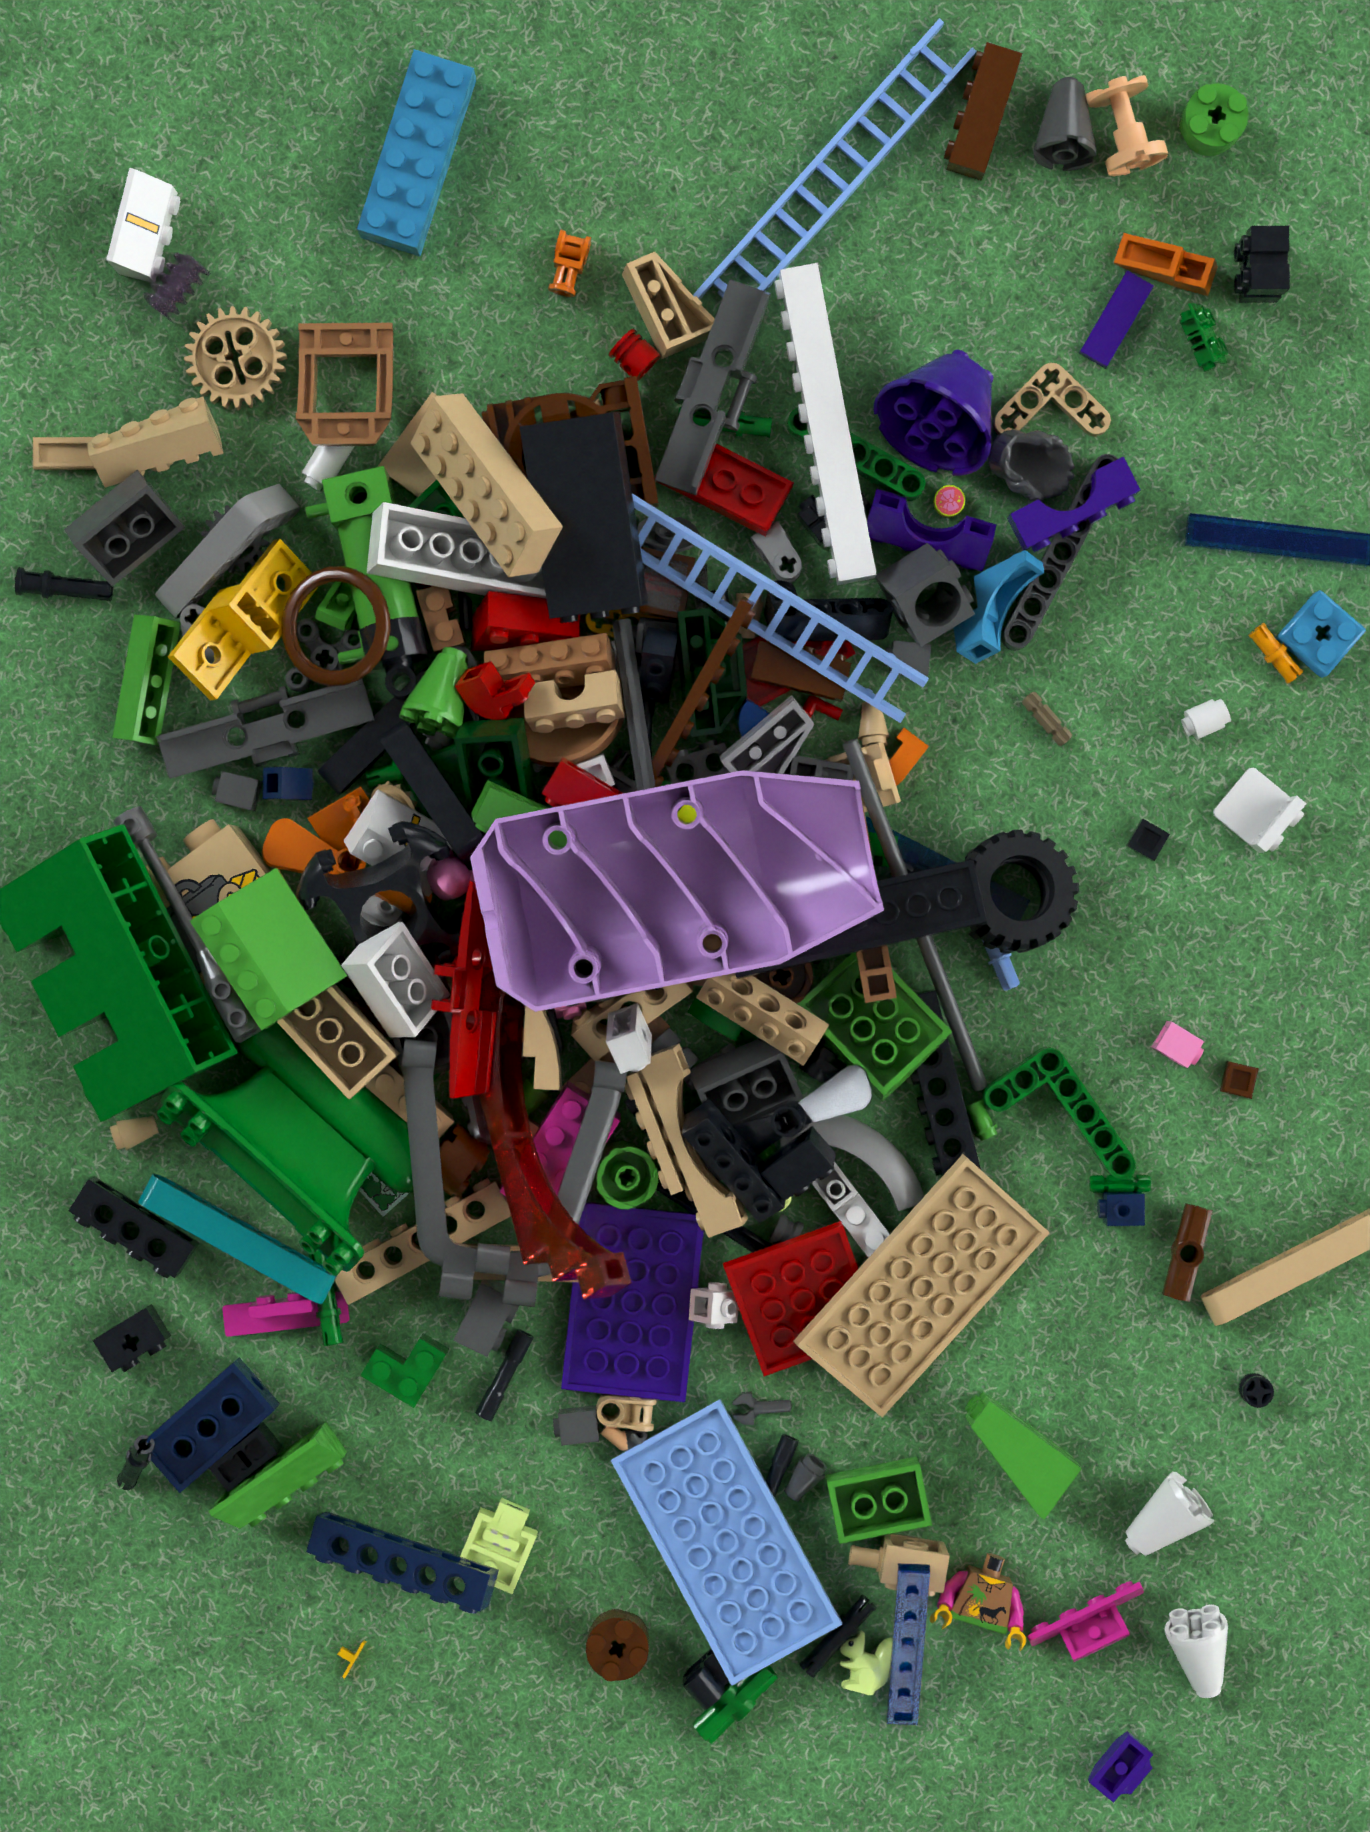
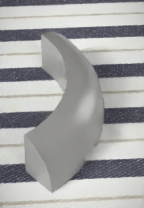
M840 1115L810 1123L807 1128L795 1136L779 1139L781 1146H784L813 1126L828 1145L843 1149L868 1164L886 1184L898 1211L917 1205L925 1196L914 1170L900 1151L878 1131L852 1117Z

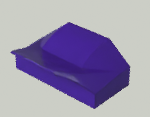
M1127 1731L1113 1742L1095 1764L1088 1777V1781L1114 1803L1120 1795L1132 1794L1152 1770L1150 1758L1153 1756V1753Z

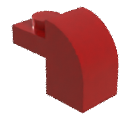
M492 661L467 669L455 687L473 712L487 719L502 720L507 718L514 706L524 703L529 698L528 694L536 682L530 673L504 681Z

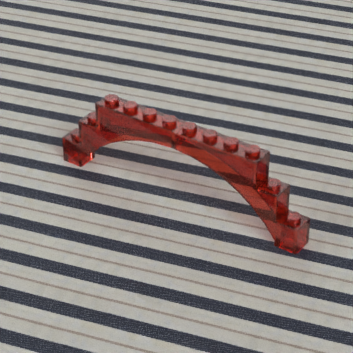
M492 970L482 978L480 1009L496 1012L489 1092L479 1096L524 1265L548 1263L553 1282L578 1280L583 1299L610 1297L632 1284L624 1253H613L587 1235L562 1205L548 1180L531 1134L525 1106L521 1065L524 1004L496 986Z

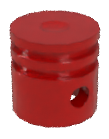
M633 328L614 345L608 356L611 359L615 357L614 362L617 364L621 363L620 367L630 377L636 376L637 381H639L657 363L661 354L645 339L642 340L643 337L640 334L636 335L637 331Z

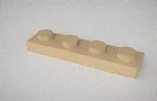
M638 1071L632 1072L626 1076V1093L631 1101L635 1100L639 1110L636 1112L637 1122L641 1130L646 1129L650 1141L647 1142V1147L652 1159H657L661 1171H658L660 1182L664 1189H669L671 1195L684 1190L685 1179L682 1172H678L674 1165L673 1154L675 1153L671 1143H667L663 1137L661 1117L659 1113L656 1114L652 1109L649 1099L651 1092L648 1084L642 1082Z

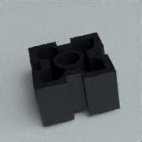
M1251 226L1247 230L1246 235L1241 236L1239 243L1235 244L1234 261L1239 262L1240 274L1235 275L1234 292L1239 294V303H1277L1282 298V295L1290 289V264H1288L1289 226Z

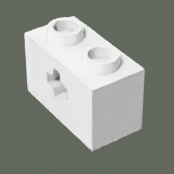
M638 1003L608 1013L606 1043L621 1074L628 1071L637 1072L642 1070L647 1064L651 1063L652 1034Z

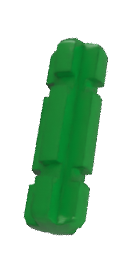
M1092 1175L1089 1179V1189L1093 1193H1104V1190H1107L1108 1193L1133 1192L1134 1190L1137 1192H1149L1151 1190V1178L1148 1175H1136V1177L1132 1175L1127 1179H1117L1111 1175H1107L1106 1178L1102 1175Z

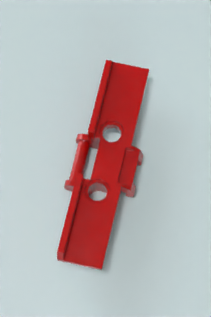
M469 881L459 936L458 956L455 957L452 963H444V965L435 964L434 970L435 975L453 977L451 998H442V1000L432 999L431 1004L432 1010L452 1013L450 1034V1098L481 1095L489 1092L496 1012L479 1009L483 967H492L475 881Z

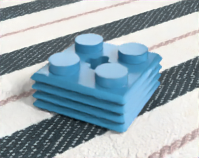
M1319 590L1313 593L1276 636V639L1281 644L1284 643L1292 654L1322 678L1329 675L1365 633L1366 629L1324 592ZM1315 628H1325L1327 640L1321 639L1318 641L1315 638L1318 635Z

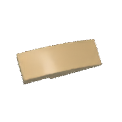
M525 1005L523 1056L535 1057L534 1089L562 1090L559 1048L545 1010L535 1012Z

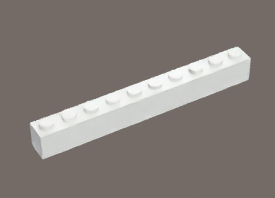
M818 263L781 269L779 280L774 281L777 299H783L785 311L780 312L783 330H789L791 342L786 343L789 362L795 361L797 373L792 374L795 393L801 392L803 404L798 405L801 423H807L809 435L804 436L806 453L813 455L815 465L810 467L811 480L813 485L819 486L820 497L815 498L818 516H824L826 528L821 529L824 547H830L832 559L827 560L830 578H836L837 585L874 579L877 574Z

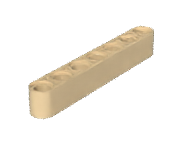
M1370 1208L1202 1294L1200 1298L1214 1325L1218 1326L1227 1323L1370 1250Z

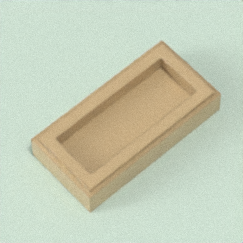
M33 437V469L96 470L89 457L87 445L94 437Z

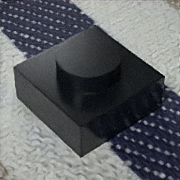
M1141 819L1126 846L1149 860L1155 861L1170 834L1147 820Z

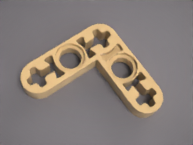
M1048 363L1042 366L1004 405L993 421L994 430L998 435L1004 431L1012 430L1010 427L1005 430L1001 428L1003 421L1000 417L1009 418L1015 411L1014 408L1010 407L1014 404L1020 413L1027 416L1023 419L1019 415L1013 422L1015 427L1013 430L1020 431L1050 399L1089 436L1096 437L1105 433L1110 426L1111 418L1108 411L1062 366L1057 363ZM1047 371L1051 374L1055 371L1058 374L1056 378L1058 384L1050 383L1044 389V392L1049 394L1045 397L1038 387L1046 379L1044 372ZM1036 382L1038 387L1032 385V383ZM1073 391L1080 394L1082 398L1081 406L1078 408L1067 406L1065 403V395ZM1031 392L1037 396L1038 404L1035 408L1027 409L1021 404V396L1024 393ZM1089 403L1092 407L1089 408L1088 412L1093 417H1096L1098 414L1101 415L1103 419L1100 423L1103 427L1095 426L1091 428L1089 426L1091 422L1090 417L1085 413L1080 418L1077 414L1083 411Z

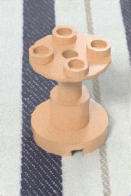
M1145 75L1133 78L1130 81L1127 80L1126 76L1118 77L1108 82L1109 88L1104 90L1097 89L1085 95L1089 107L1096 108L1111 105L1118 129L1113 132L1118 152L1105 161L1109 176L1130 174V169L1137 167L1143 170L1168 157L1165 141L1156 140L1148 142L1143 122H1136L1129 98L1141 93L1149 86Z

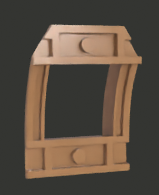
M298 323L299 378L296 420L313 446L376 445L391 421L393 323ZM317 357H377L376 412L316 413Z

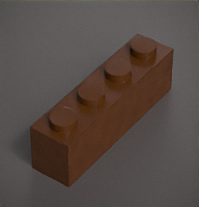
M988 42L983 52L977 50L972 69L976 70L977 74L974 82L968 80L962 99L968 102L965 112L958 110L953 129L958 130L955 142L951 140L948 142L943 158L949 160L946 170L982 181L1023 53Z

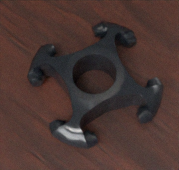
M406 821L392 824V827H389L388 830L393 843L398 842L399 845L407 843V846L384 861L360 870L329 874L328 872L334 870L333 865L337 864L331 849L316 852L308 862L299 880L295 896L305 910L315 907L320 896H327L332 899L344 914L353 931L355 948L360 943L392 926L373 925L362 917L361 911L363 905L371 896L381 891L393 890L402 892L413 901L410 912L400 922L404 923L418 946L441 943L438 944L440 949L436 950L441 965L452 963L455 957L458 956L459 936L465 906L455 910V914L452 916L453 921H444L433 909L421 888L419 873L421 861L427 856L431 859L435 858L436 861L444 860L450 856L447 840L436 832ZM334 954L339 963L342 965V963L345 961L344 956ZM349 976L339 981V983L357 990Z

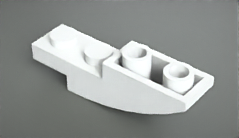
M834 1162V1170L823 1180L817 1178L812 1184L869 1258L890 1233L836 1162Z

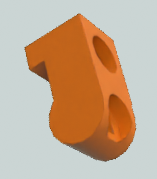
M903 728L895 738L902 744L889 759L896 786L904 780L929 747L906 728Z

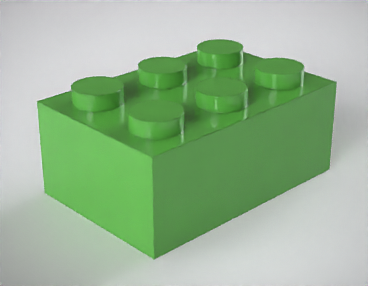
M917 1456L825 1475L839 1544L932 1526L921 1467Z

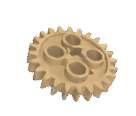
M231 306L229 315H226L221 308H218V318L216 319L209 313L206 314L209 323L204 325L198 321L197 325L201 330L200 333H189L195 340V343L185 344V348L192 352V355L184 357V361L193 364L192 367L186 370V373L189 376L197 375L191 382L194 387L202 386L199 393L203 397L211 393L210 402L214 405L221 398L222 406L225 409L229 407L231 401H233L237 410L241 409L242 401H246L249 407L252 408L253 398L255 397L262 403L265 402L262 393L267 391L270 394H274L275 392L270 386L271 383L281 384L282 381L276 374L277 372H286V368L279 364V361L287 359V355L283 352H278L279 349L285 346L283 340H275L280 334L277 328L269 330L272 324L269 319L260 323L261 314L258 311L250 317L247 307L243 308L240 315L234 306ZM227 332H231L234 348L240 355L238 361L246 380L245 384L240 383L237 367L231 361L233 354L226 338ZM244 332L253 333V340L248 345L239 344V337ZM213 342H223V349L220 353L215 355L209 353V347ZM256 361L262 362L263 367L259 374H248V367L251 363ZM224 371H231L233 373L232 380L228 384H219V375Z

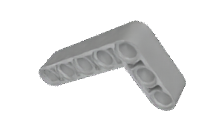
M280 484L244 496L234 504L158 589L155 596L175 619H179L182 610L188 605L196 604L259 534L286 524L299 512L301 507Z

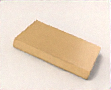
M433 392L377 466H384L392 480L417 498L437 480L410 444L432 397L437 396Z

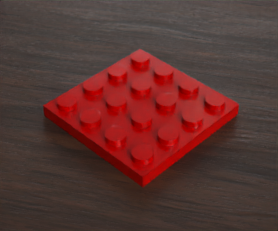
M842 1221L723 1263L763 1376L812 1360L809 1355L795 1344V1338L858 1270Z

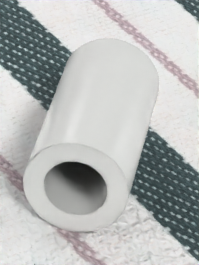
M317 446L302 471V474L306 476L304 482L320 491L323 487L322 480L338 475L355 446Z

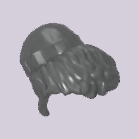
M1007 430L999 434L991 443L988 457L989 467L998 478L1006 481L1012 492L1021 494L1024 498H1028L1031 501L1039 499L1042 502L1044 498L1060 496L1068 490L1069 481L1074 478L1071 470L1075 466L1072 454L1068 452V445L1063 444V440L1058 436L1047 434L1040 430L1029 433L1019 430Z

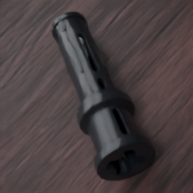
M18 567L16 572L15 594L19 596L23 595V593L42 595L43 598L47 599L53 595H63L112 601L114 586L112 587L107 581L61 577L54 575L49 570H45L44 573L25 571L22 567Z

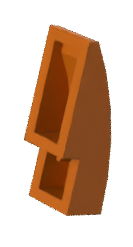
M1123 233L1114 260L1115 265L1131 272L1206 296L1210 292L1218 268L1215 258L1186 252L1180 246Z

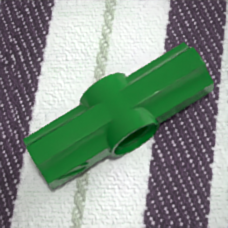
M768 1665L732 1686L728 1682L720 1699L693 1722V1726L698 1734L705 1741L712 1744L735 1720L737 1722L742 1720L756 1704L755 1700L775 1682L778 1675Z

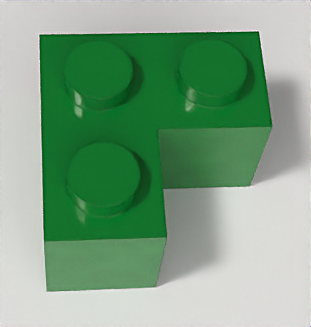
M422 1333L406 1359L380 1343L360 1376L414 1408L448 1353L449 1348Z

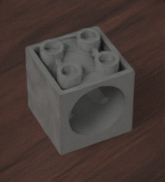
M928 543L875 576L886 600L893 606V613L898 623L920 647L975 615L970 606V603L973 602L970 592L965 585L961 586L957 578L961 577L957 566L952 560L948 561L941 549L936 551ZM938 582L934 594L925 602L916 604L917 597L921 591L928 585Z

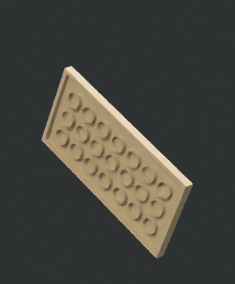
M962 1154L795 1338L794 1342L883 1418L1050 1232Z

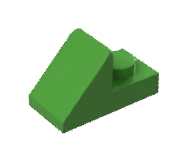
M334 582L317 608L315 619L343 631L345 628L349 630L356 618L350 584Z

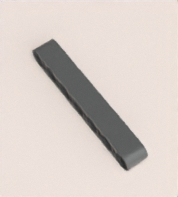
M1103 454L1095 460L1067 511L1074 510L1085 504L1083 493L1088 490L1091 491V475L1098 469L1100 463L1109 464L1117 460L1118 458L1115 455ZM1089 520L1082 522V532L1073 533L1065 538H1062L1060 534L1052 537L1051 544L1045 550L1040 561L1043 562L1044 573H1049L1053 577V587L1044 588L1041 586L1038 579L1039 576L1026 586L1001 634L1002 643L1006 648L1013 651L1020 650L1031 641L1094 523L1090 524ZM1061 545L1067 548L1069 554L1067 560L1061 561L1054 556L1053 549L1055 546ZM1033 600L1038 604L1039 613L1036 616L1028 615L1025 612V601ZM1017 627L1023 631L1025 638L1022 643H1014L1010 640L1009 631L1011 628Z

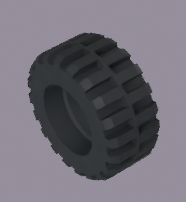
M1012 830L1009 833L1001 832L980 843L964 857L965 861L972 859L974 861L988 921L987 923L970 927L972 931H970L969 935L974 940L980 938L984 941L983 946L991 950L999 948L1001 953H1011L1014 951L1023 953L1054 940L1061 934L1062 929L1068 927L1072 921L1070 914L1077 909L1078 901L1074 900V895L1079 893V883H1073L1072 876L1077 874L1074 865L1068 867L1064 861L1069 856L1064 850L1057 852L1054 849L1056 843L1053 840L1047 838L1043 841L1040 839V833L1033 831L1024 834L1023 830ZM1012 863L1026 868L1038 882L1041 892L1040 906L1037 913L1027 920L1017 921L1008 918L997 909L992 900L990 880L994 871L1004 864Z

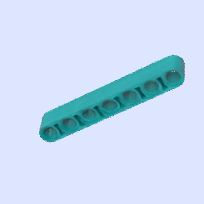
M152 1174L138 1200L139 1204L315 1303L323 1304L337 1277L328 1273L323 1265L161 1175Z

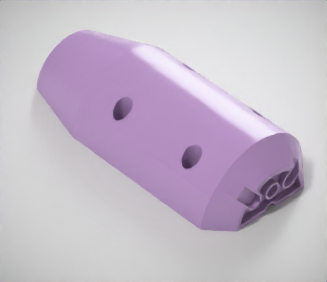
M741 770L495 819L471 855L470 860L480 909L484 918L485 933L496 986L537 1012L779 965L884 911L871 856L859 781ZM690 805L696 810L697 816L692 822L685 823L679 819L678 809L681 806ZM555 830L562 831L567 837V844L564 847L555 846L549 839L551 832ZM715 934L721 938L722 944L717 950H709L704 946L703 940L707 935ZM586 959L592 963L593 972L589 975H583L576 969L575 963L578 960Z

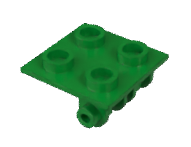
M1189 303L1190 309L1180 314L1182 318L1180 324L1186 336L1199 330L1198 333L1187 338L1188 342L1199 337L1203 339V341L1191 346V350L1206 346L1193 353L1198 366L1202 367L1204 372L1215 368V363L1226 364L1225 355L1228 354V350L1222 337L1217 338L1213 326L1216 325L1211 310L1209 308L1204 309L1203 305Z

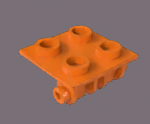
M360 786L307 819L322 841L340 851L347 848L344 839L368 805L370 799Z

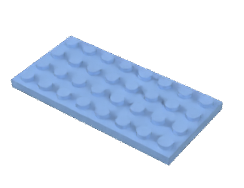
M721 1399L652 1436L642 1444L636 1445L611 1459L615 1470L731 1686L842 1625L840 1617Z

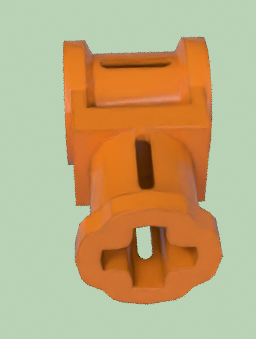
M560 230L554 255L556 272L553 283L549 284V291L566 297H575L576 291L574 286L577 274H582L583 267L587 262L592 237L586 236L583 239L567 235L566 231Z

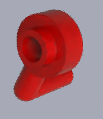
M809 696L803 706V709L811 718L816 710L838 721L843 712V709L816 696Z

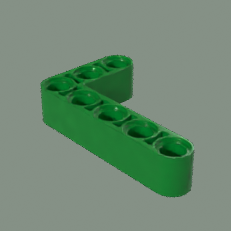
M1051 1047L1038 1049L990 1082L983 1090L982 1099L984 1104L991 1110L1002 1112L1046 1083L1104 1169L1117 1179H1127L1134 1174L1136 1169L1134 1157L1059 1050ZM1047 1053H1053L1056 1057V1065L1050 1070H1045L1041 1064L1042 1057ZM1020 1071H1028L1031 1076L1030 1083L1026 1087H1018L1015 1082L1016 1075ZM1064 1079H1071L1074 1083L1073 1092L1069 1095H1062L1059 1091V1085ZM996 1088H1001L1005 1092V1099L999 1105H993L990 1102V1093ZM1088 1104L1092 1110L1091 1117L1086 1121H1080L1077 1117V1110L1080 1106ZM1101 1130H1106L1109 1134V1141L1105 1146L1098 1147L1095 1143V1135ZM1124 1156L1127 1160L1126 1168L1121 1172H1115L1112 1167L1114 1159Z

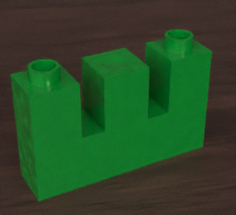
M124 824L78 839L0 888V925L8 935L16 953L63 934H66L75 952L74 956L31 980L58 1037L107 1017L119 1040L73 1066L83 1086L84 1094L92 1104L100 1122L134 1108L165 1092L169 1086L179 1081L184 1082L238 1053Z

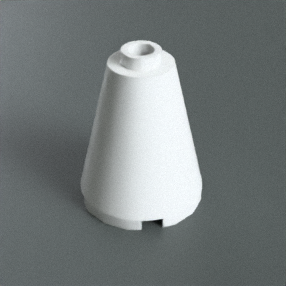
M1172 1471L1165 1478L1126 1530L1128 1538L1125 1541L1135 1554L1142 1553L1147 1556L1214 1522L1211 1519L1213 1514L1207 1503L1195 1488L1191 1491L1188 1487L1183 1486V1483L1187 1480L1179 1473Z

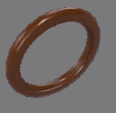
M345 566L325 567L312 572L301 580L291 592L282 617V638L286 652L293 665L305 677L327 686H345L359 681L369 674L381 660L387 648L391 631L390 613L386 599L379 587L367 575ZM329 582H344L360 589L370 601L375 614L376 631L368 653L354 666L344 670L323 669L312 663L303 653L297 638L296 622L303 601L317 587Z

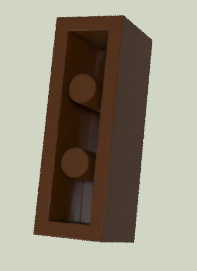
M767 640L766 642H759L750 680L838 702L843 700L845 688ZM803 646L802 648L821 661L825 658V656L815 654V648ZM836 653L829 666L848 677L852 663L845 662L846 656Z

